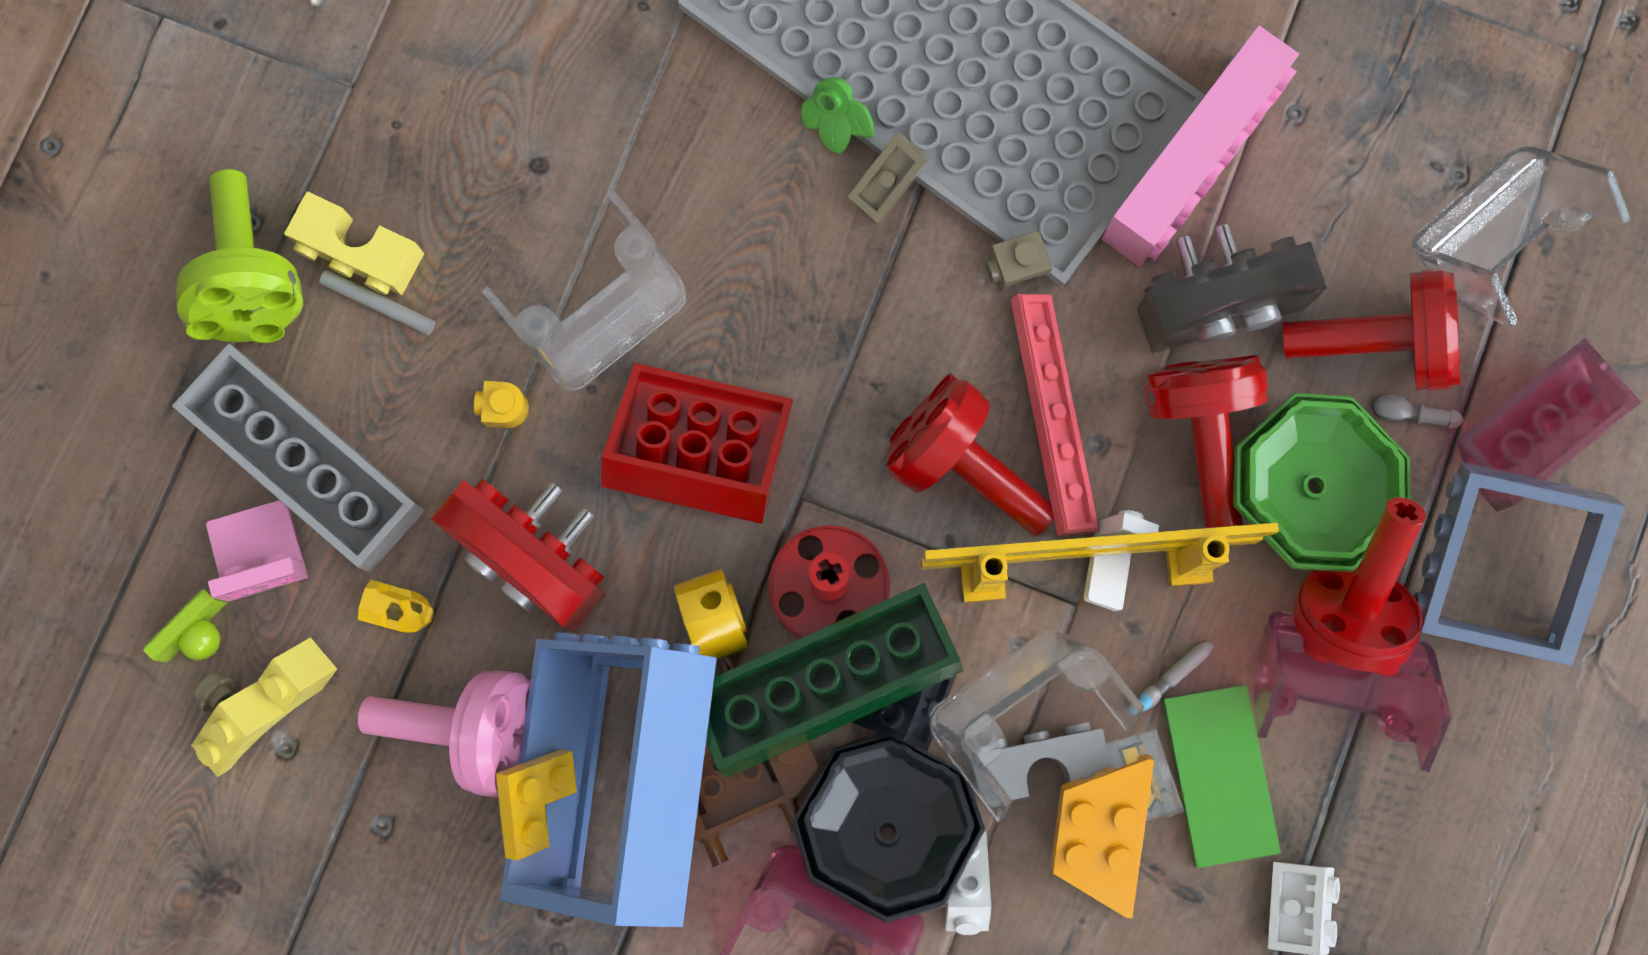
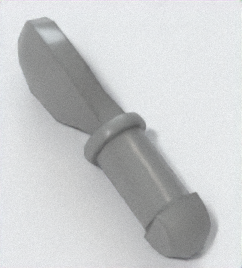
M1397 395L1381 396L1376 399L1373 405L1374 413L1379 418L1388 421L1401 422L1413 419L1416 420L1417 424L1428 423L1452 429L1459 427L1463 422V416L1456 410L1426 407L1424 404L1414 407L1404 397Z

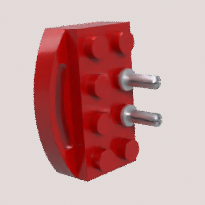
M482 478L473 487L463 480L430 520L469 551L465 555L464 560L477 573L492 582L498 575L502 577L506 582L501 587V590L515 604L528 612H531L537 606L559 625L575 632L605 595L597 587L605 578L581 557L573 566L565 561L573 552L569 547L594 518V515L588 509L583 508L558 539L546 531L541 539L538 540L533 536L541 526L537 521L562 492L557 484L550 483L526 513L514 504L506 514L501 509L509 499Z

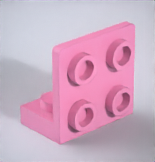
M281 500L217 518L206 523L219 574L218 579L208 581L212 598L230 602L308 578L291 510Z

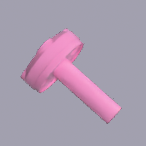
M495 670L481 672L467 684L456 708L369 696L360 706L358 726L363 734L449 746L451 769L458 785L464 790L477 795L498 798L496 773L519 765L531 679H527L521 673Z

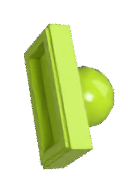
M201 589L144 646L143 651L152 660L167 663L180 650L191 660L200 661L208 659L217 652L221 637L217 627L210 620L228 602L212 598L210 590Z

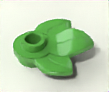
M839 77L822 79L814 87L813 96L806 99L802 105L801 117L806 128L818 129L819 137L824 146L836 154H841L847 148L851 135L873 138L875 129L867 108L862 103L852 99L853 93L849 84Z

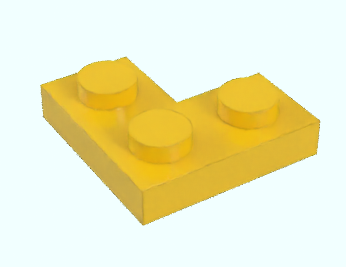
M559 749L496 773L505 858L518 861L550 847L545 805L577 793L573 751Z

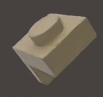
M1039 230L992 245L989 254L990 259L985 260L989 278L992 283H999L1001 292L1010 290L1012 284L1050 273L1052 270Z

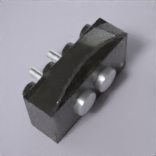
M1227 224L1220 225L1215 228V233L1226 265L1217 268L1214 259L1198 263L1189 236L1178 238L1176 243L1187 276L1178 280L1175 271H1170L1153 277L1151 279L1152 285L1144 289L1146 296L1137 307L1152 354L1199 340L1200 344L1215 343L1234 335L1236 329L1242 327L1246 331L1263 329L1280 321L1283 315L1306 309L1327 289L1311 241L1297 245L1294 236L1286 237L1271 243V251L1257 257L1254 248L1237 252L1229 226Z

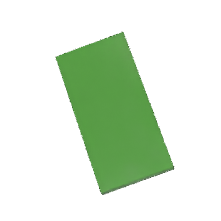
M1247 685L1162 699L1194 867L1202 868L1281 854Z

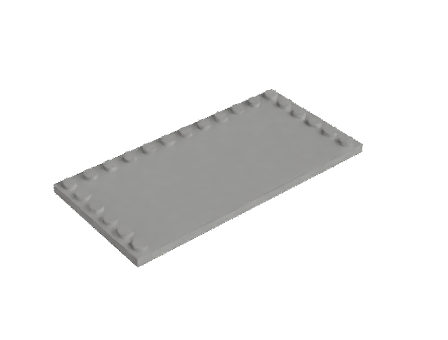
M1072 0L678 1L680 10L804 100L813 96L814 87L822 79L839 77L845 80L852 89V99L862 103L869 111L875 129L873 138L853 136L880 155L895 134L901 133L930 158V161L915 178V181L997 241L1003 242L1039 230L1052 266L1051 272L1044 275L1062 288L1105 233L1115 213L1205 97L1202 92Z

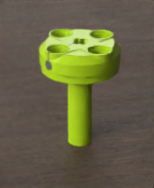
M233 169L219 170L209 178L216 250L196 257L180 271L176 286L177 312L180 319L186 324L187 335L197 340L215 339L226 342L253 341L257 343H272L280 340L285 335V328L299 316L302 310L301 282L295 267L287 259L276 253L254 248L248 184L245 174Z

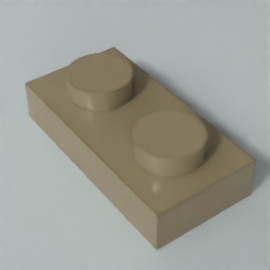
M901 133L895 134L847 197L874 221L879 223L927 165L930 158Z

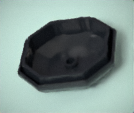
M885 735L833 748L792 820L808 881L885 924L945 907L985 832V826L967 772L920 747L907 745ZM884 827H891L896 835L894 838L886 840L880 836L879 832Z

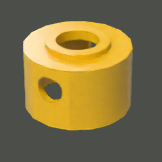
M722 568L674 584L675 595L691 644L700 646L699 655L716 657L717 660L749 649L744 633L747 632V627L731 583H727Z

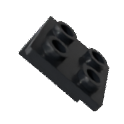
M956 675L850 723L907 745L920 747L928 752Z

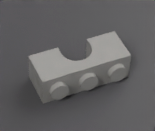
M1086 722L1064 727L1066 732L1064 736L1050 738L1048 730L1023 735L1025 744L1008 747L1007 739L983 743V752L974 754L984 804L990 805L1029 797L1027 773L1030 766L1041 758H1049L1061 767L1065 783L1079 778L1088 779L1096 772L1111 767L1103 729L1091 730L1090 723Z

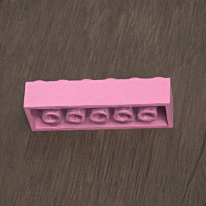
M1258 26L1115 213L1101 240L1140 268L1148 257L1156 261L1176 233V229L1179 230L1201 198L1203 199L1223 169L1232 161L1245 140L1250 137L1270 107L1275 104L1284 92L1289 82L1297 73L1291 66L1299 56V53L1261 26Z

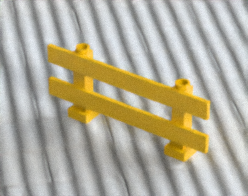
M1278 523L926 550L923 554L924 558H921L920 568L921 570L960 567L963 603L1005 600V582L1008 580L1007 563L1166 551L1169 587L1211 584L1214 582L1213 570L1229 562V546L1256 544L1263 540V536H1271L1279 532Z

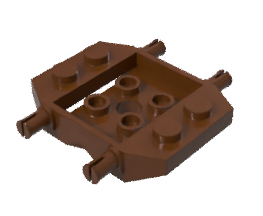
M733 654L726 656L731 670L738 667ZM724 658L716 660L722 674L729 671ZM633 741L625 750L629 761H631ZM706 742L699 794L706 814L701 816L699 810H697L694 840L700 841L704 845L712 867H715L720 862L714 848L721 863L729 860L719 839L720 831L778 805V808L782 809L790 832L794 831L792 813L796 815L799 810L797 795L819 766L809 743L806 742L769 759L778 779L775 783L772 782L764 762L726 778L712 765V754Z

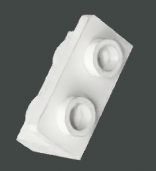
M1273 862L1268 949L1308 955L1329 954V947H1335L1337 923L1336 921H1331L1332 903L1337 904L1339 899L1340 882L1338 877H1334V868Z

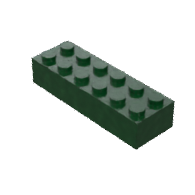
M925 583L714 677L706 742L717 769L726 778H729L963 672L960 657Z

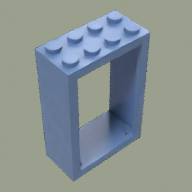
M555 632L554 640L536 639L519 764L559 749L573 751L577 793L545 805L550 847L518 861L506 858L500 900L614 926L683 927L716 657L699 655L700 646L673 643V650H669L670 644H667L668 641L652 638H641L640 642H637L638 639L611 636V640H608L609 637L583 634L582 642H580V635ZM618 667L642 669L614 891L613 894L580 888L609 668Z

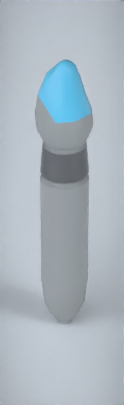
M1204 641L1198 644L1169 668L1162 677H1159L1153 685L1145 687L1137 699L1134 709L1136 711H1145L1157 705L1162 695L1175 687L1210 655L1213 643Z

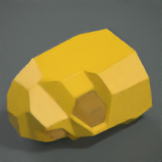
M370 580L365 587L358 610V620L403 633L422 630L432 622L434 616L430 603L419 593L375 580Z

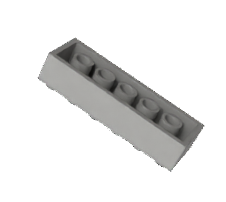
M228 344L172 405L173 408L355 566L369 573L372 572L425 512V509L250 358L231 344Z

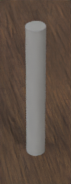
M327 269L320 277L319 284L426 335H430L434 329L435 320Z

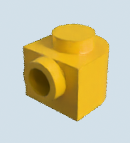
M484 381L483 391H476L474 413L476 416H481V422L488 428H514L522 424L528 415L529 404L526 397L518 387L511 383Z

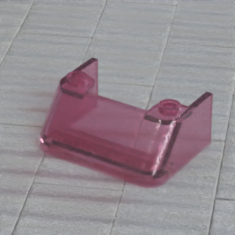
M1280 611L1274 612L1269 616L1264 631L1253 696L1257 736L1259 738H1267L1274 717L1293 713L1298 699L1377 715L1378 724L1387 737L1397 742L1415 743L1420 770L1430 772L1452 717L1436 653L1429 644L1418 639L1412 654L1401 665L1399 671L1391 676H1383L1374 672L1347 669L1334 663H1321L1310 658L1303 650L1302 642L1304 639L1295 626L1293 613Z
M787 844L776 848L770 855L720 955H730L745 924L762 932L775 931L784 925L792 908L870 948L868 955H915L923 935L924 922L922 916L918 914L885 924L808 881L799 847Z

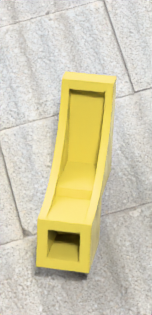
M311 637L272 659L257 682L217 705L191 745L201 763L208 766L217 777L229 771L237 760L278 721L323 690L337 668Z

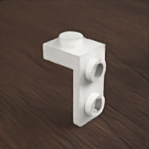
M1123 510L1119 511L1118 515L1099 520L1098 526L1100 531L1095 532L1093 537L1158 532L1159 525L1144 520V516L1141 513ZM1131 554L1090 557L1084 591V600L1086 602L1112 611L1123 609Z
M986 831L946 904V931H956L962 935H974L980 931L989 930L991 892Z

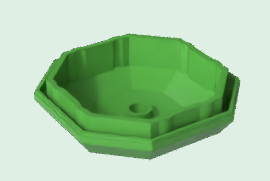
M1293 393L1234 447L1233 507L1250 525L1278 523L1279 532L1271 536H1263V539L1292 569L1353 572L1361 562L1387 502L1396 497L1411 500L1410 457L1352 396ZM1309 480L1318 483V494L1312 493L1309 490Z

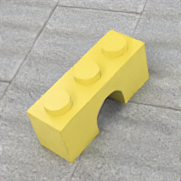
M307 191L284 232V235L295 244L292 250L312 261H315L317 256L330 261L328 267L345 277L351 278L353 273L366 278L367 280L364 284L383 295H387L389 290L402 296L424 255V252L416 242L379 225L373 238L367 244L360 247L346 246V233L353 219L342 207Z

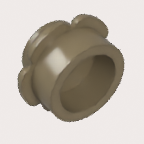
M213 673L200 682L194 693L195 699L200 702L199 708L204 712L214 711L219 703L235 694V684L230 677H223L220 673Z

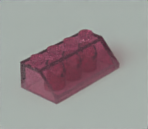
M1584 338L1466 432L1456 443L1464 463L1546 480L1638 406L1641 401L1589 341ZM1479 488V492L1496 512L1512 507L1524 498Z

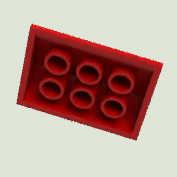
M634 363L602 455L601 487L763 524L793 399Z

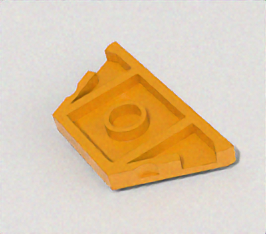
M1149 754L1138 756V761L1117 769H1113L1112 766L1096 772L1088 779L1079 778L1061 785L1050 864L1053 874L1126 918L1133 917L1154 766V759Z

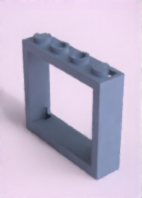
M1460 462L1457 474L1454 473L1452 483H1447L1446 496L1449 500L1445 513H1440L1435 522L1434 537L1437 540L1433 553H1427L1423 562L1422 576L1425 579L1421 592L1414 594V598L1422 612L1421 632L1572 666L1625 506L1610 494ZM1479 488L1588 511L1546 640L1440 617Z

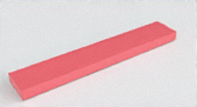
M1017 294L1010 300L1057 536L1092 534L1100 530L1052 295Z

